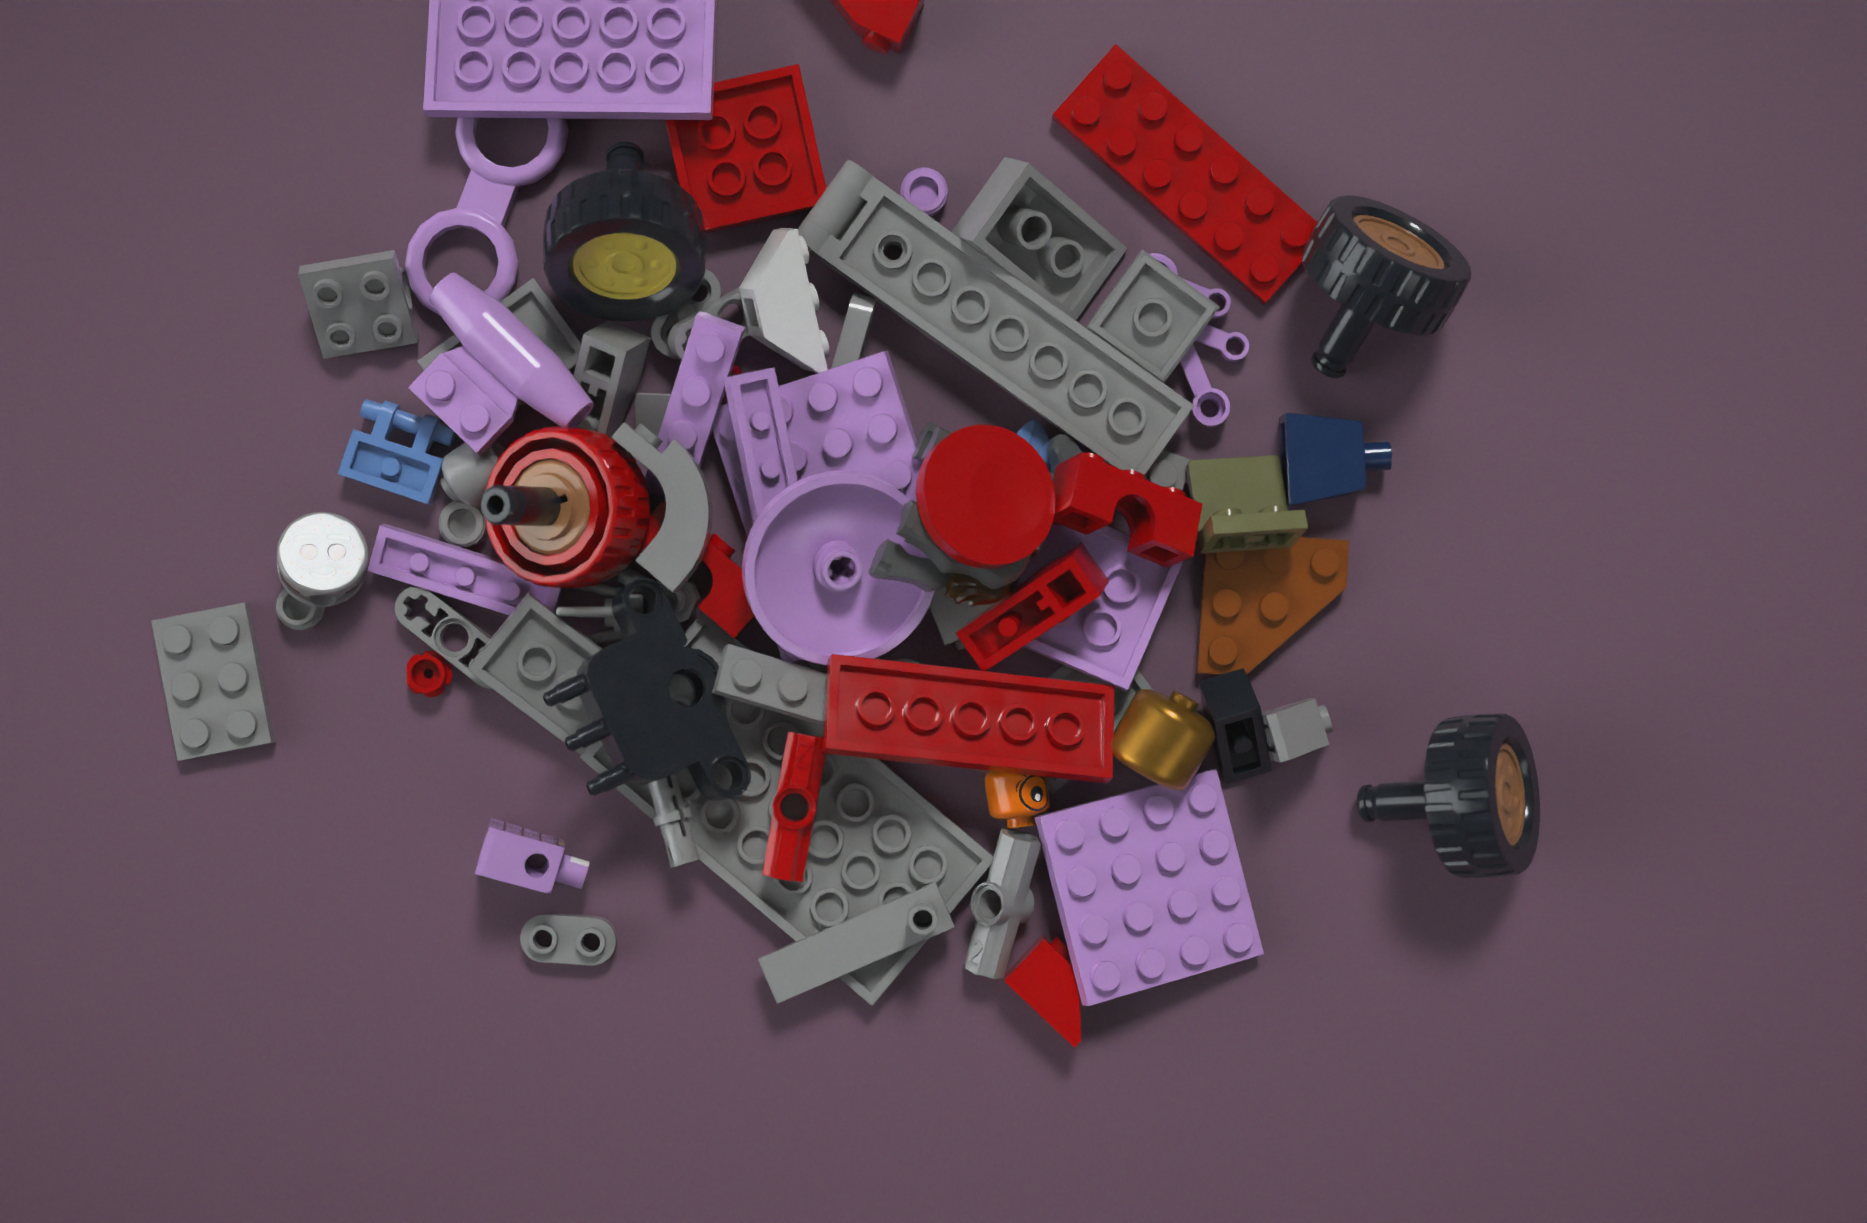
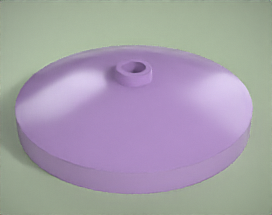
M842 470L818 473L803 478L782 490L766 505L757 517L746 541L743 553L742 578L748 604L761 627L772 640L789 653L801 659L828 665V659L831 654L877 658L898 646L913 632L928 610L934 591L926 592L913 584L876 579L869 575V569L876 550L886 539L900 544L910 555L929 558L920 549L904 542L905 538L896 534L901 521V512L904 504L910 501L909 498L893 485L880 478L856 471ZM843 558L839 568L834 570L829 568L830 563L834 559L840 560Z

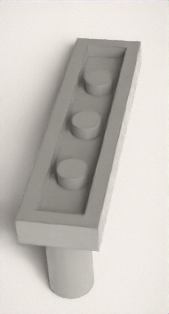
M935 881L758 958V961L778 1004L952 929L955 925Z

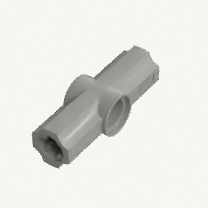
M1002 828L1000 831L987 882L977 886L971 896V910L976 922L964 964L966 965L965 969L976 975L992 979H1001L1005 976L1018 926L1025 923L1034 911L1035 902L1029 886L1041 847L1039 837L1012 828Z

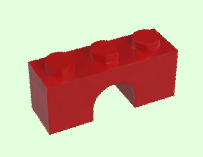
M1079 453L1056 465L1053 479L1056 498L1053 522L1088 535L1111 524L1116 509L1125 517L1129 525L1130 538L1127 552L1166 568L1194 556L1203 504L1186 497V494L1178 488L1162 487L1145 480L1146 477L1140 472L1122 470L1105 463L1103 457L1094 453Z
M663 501L650 514L645 538L636 554L638 557L662 527L666 512V503ZM713 533L702 559L712 573L713 584L710 593L698 608L730 636L738 639L756 617L748 604L744 591L742 568L730 558L736 551L716 533Z

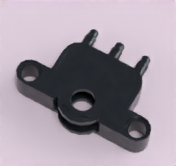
M644 577L634 579L618 590L612 599V612L624 639L601 649L584 660L577 670L576 676L555 685L553 689L544 693V702L547 706L553 707L578 696L581 698L592 723L566 737L565 745L569 751H575L581 747L586 748L601 740L614 766L587 782L586 787L590 795L596 796L602 792H608L626 782L639 785L648 784L666 778L688 767L698 790L707 799L722 801L739 796L747 790L750 784L751 771L726 717L717 715L725 701L724 696L712 693L719 665L713 657L700 649L685 647L688 639L659 583ZM631 592H638L645 597L648 604L646 614H639L632 609L629 602ZM673 674L683 676L692 686L693 699L688 707L676 703L670 696L668 687L669 680ZM719 765L724 766L731 773L732 783L728 790H724L716 783L715 771Z

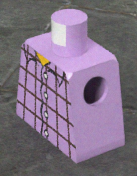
M491 818L475 874L551 894L554 882L582 889L590 861L563 854L565 841ZM537 853L544 855L548 861L544 867L536 869L527 864V858Z

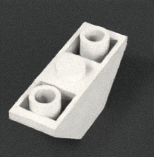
M775 229L771 232L739 287L749 335L803 370L817 373L826 371L828 368L825 358L829 357V344L825 333L819 330L815 311L819 310V297L816 288L808 280L805 264L809 263V251L806 241L802 236H799L798 229Z

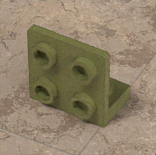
M1277 455L1190 460L1186 465L1190 497L1203 504L1197 534L1200 554L1290 548L1308 529L1305 510H1288L1281 463Z

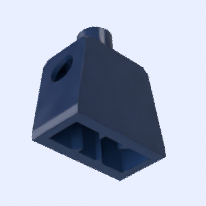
M1285 413L1279 418L1282 475L1288 507L1360 492L1366 489V471L1391 470L1392 450L1390 442L1364 443L1363 423L1360 421L1298 413Z

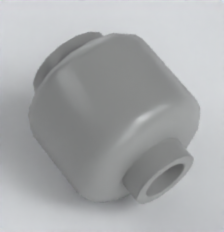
M496 440L482 455H479L465 442L447 454L442 461L444 477L441 478V485L445 493L455 502L461 500L468 506L480 507L491 471L506 448Z

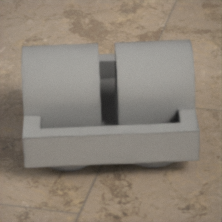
M395 250L299 267L298 277L323 359L418 342L419 334L413 316L412 291L409 287L406 270L404 267L399 266Z

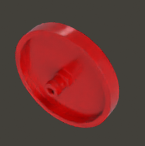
M971 425L956 430L939 441L925 457L916 483L918 512L927 533L943 552L956 561L971 567L995 569L1009 566L1025 558L1041 545L1053 523L1056 498L1053 480L1047 465L1029 442L1016 433L999 426Z

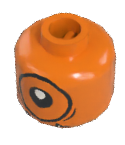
M989 771L985 775L984 781L989 814L996 819H1006L1007 828L1036 825L1034 817L1048 811L1050 799L1047 777Z

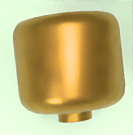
M1142 689L1134 695L1114 730L1111 750L1116 759L1142 776L1171 790L1181 791L1190 785L1211 748L1216 733L1211 722L1195 712L1199 704L1175 690H1173L1169 697L1152 689Z

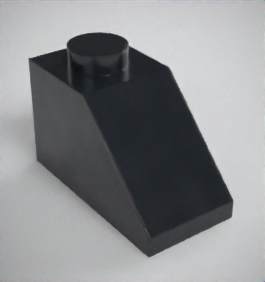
M1238 669L1198 681L1205 718L1211 722L1215 729L1216 737L1213 745L1225 783L1230 784L1270 772L1271 765L1261 707L1245 669Z

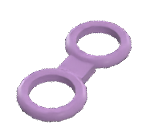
M458 117L455 131L461 157L471 171L457 208L433 215L418 227L408 243L405 269L409 287L423 306L441 316L429 301V296L434 288L428 281L425 268L427 252L435 239L449 230L458 228L477 230L491 240L496 249L498 266L494 280L484 292L499 302L508 296L515 284L519 261L514 240L504 226L519 187L536 183L552 172L565 153L569 131L566 119L546 118L549 127L547 142L539 156L525 165L506 167L491 162L479 150L475 135L479 118Z

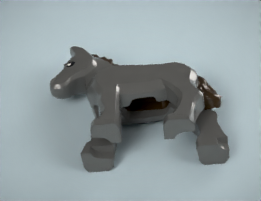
M931 421L920 432L912 458L923 462L929 451L939 441L950 435L951 432ZM1059 434L1053 437L1047 447L1052 480L1054 479L1056 465L1079 453H1083L1075 440L1069 435ZM910 500L904 504L896 534L905 538L904 542L920 549L929 558L910 555L900 544L886 539L876 550L869 569V575L876 579L913 584L926 592L946 587L944 598L954 599L956 604L968 601L970 607L988 605L1005 598L1009 593L1012 582L1024 573L1030 558L1037 555L1043 542L1030 555L1009 566L995 569L971 567L951 558L935 544L921 521L917 502Z

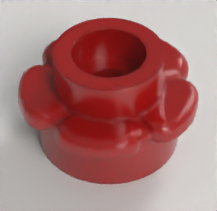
M427 650L423 655L415 654L406 665V683L409 689L416 694L423 693L429 698L437 697L445 691V685L449 684L452 680L453 671L451 665L444 661L445 658L433 650ZM428 669L433 671V676L430 679L425 677V671Z

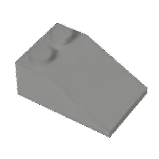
M1004 157L951 231L1075 321L1128 249L1030 163Z

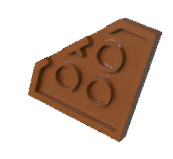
M1300 537L1290 548L1204 553L1196 673L1220 675L1242 668L1245 669L1246 674L1251 672L1347 588L1350 540Z

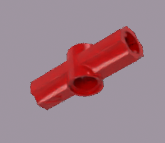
M791 731L787 732L762 875L787 881H804L826 754L822 753L823 737ZM799 793L807 799L809 811L806 817L800 820H793L785 815L782 803L788 794Z

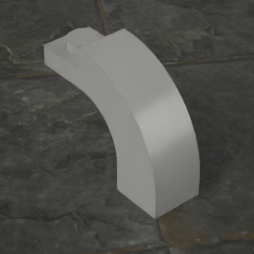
M624 422L613 434L612 438L657 477L663 488L666 500L665 518L661 529L635 561L669 590L678 592L698 568L709 544L713 522V507L709 487L696 460L677 440L674 439L662 453L657 448L663 441L647 427L640 423L634 430Z

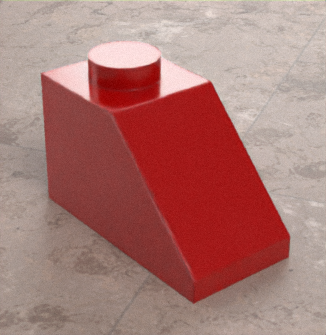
M1041 935L1005 973L1004 982L1075 1048L1081 1042L1080 994L1068 947L1057 936L1050 942Z

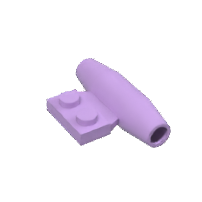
M457 273L447 275L434 287L429 296V301L463 346L445 353L441 352L408 388L476 453L482 455L514 422L513 419L519 400H522L560 427H576L588 416L594 406L593 401L560 357L505 305Z

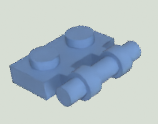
M365 399L360 410V417L375 421L372 433L370 435L355 429L352 430L338 474L432 505L443 473V459L429 453L434 442L451 447L455 441L456 433L449 426L441 424V419L429 414L420 417L400 410L399 404L387 400L381 404ZM396 428L416 435L412 448L389 441L392 430Z

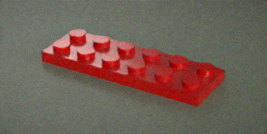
M1117 44L1110 49L1053 113V120L1261 304L1264 305L1302 263L1303 249L1317 221Z
M831 654L827 666L822 753L1108 783L1113 778L1111 741L1114 737L1115 686Z

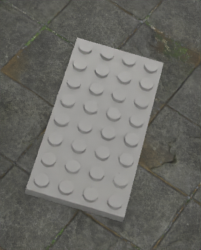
M704 612L685 633L688 639L685 647L700 649L713 657L718 665L721 661L723 649L727 644L750 650L738 639L730 636ZM673 674L669 680L668 687L670 696L676 703L688 707L693 699L692 686L683 676ZM725 697V701L717 715L726 717L750 767L751 781L747 790L739 796L722 801H712L704 797L698 790L688 767L676 772L685 808L690 807L692 817L688 819L698 855H700L699 860L795 941L935 881L950 914L989 868L994 857L880 759L826 754L818 799V810L815 815L804 881H787L762 875L773 814V801L777 792L787 732L791 731L823 737L824 726ZM601 740L590 745L580 756V759L598 774L614 767ZM719 765L715 771L716 783L724 790H728L732 783L731 773L727 768ZM626 782L616 787L620 793L652 820L653 817L657 816L648 784L639 785ZM790 793L784 798L782 809L789 818L800 820L807 816L809 804L803 795ZM928 939L838 978L872 1006Z

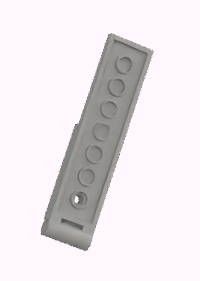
M847 159L798 227L799 236H802L806 241L809 253L819 258L821 262L867 295L876 298L877 302L975 372L990 379L1092 453L1103 457L1105 462L1122 470H1134L1145 475L1194 407L1188 400L851 160ZM890 246H898L902 250V255L896 260H890L886 258L884 252Z

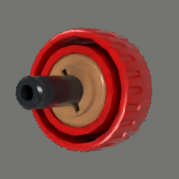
M544 427L541 430L528 432L523 437L518 438L501 454L489 476L486 491L481 500V511L485 518L486 529L493 548L503 563L510 570L514 571L518 577L544 587L579 588L594 586L600 582L608 581L630 564L631 560L638 553L648 529L650 503L648 487L641 468L632 454L617 441L604 433L578 427Z

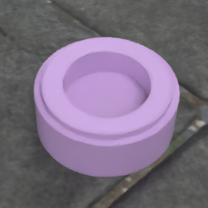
M925 167L917 168L908 173L901 184V196L931 217L944 208L948 198V187L944 177L936 170Z

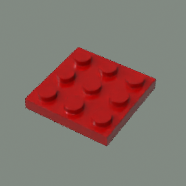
M799 64L714 82L713 120H665L679 185L693 197L697 206L702 211L705 233L810 211L826 190Z

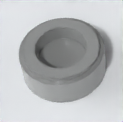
M461 500L449 503L442 510L439 517V530L443 538L448 543L462 548H469L479 544L487 535L486 522L481 506H468Z

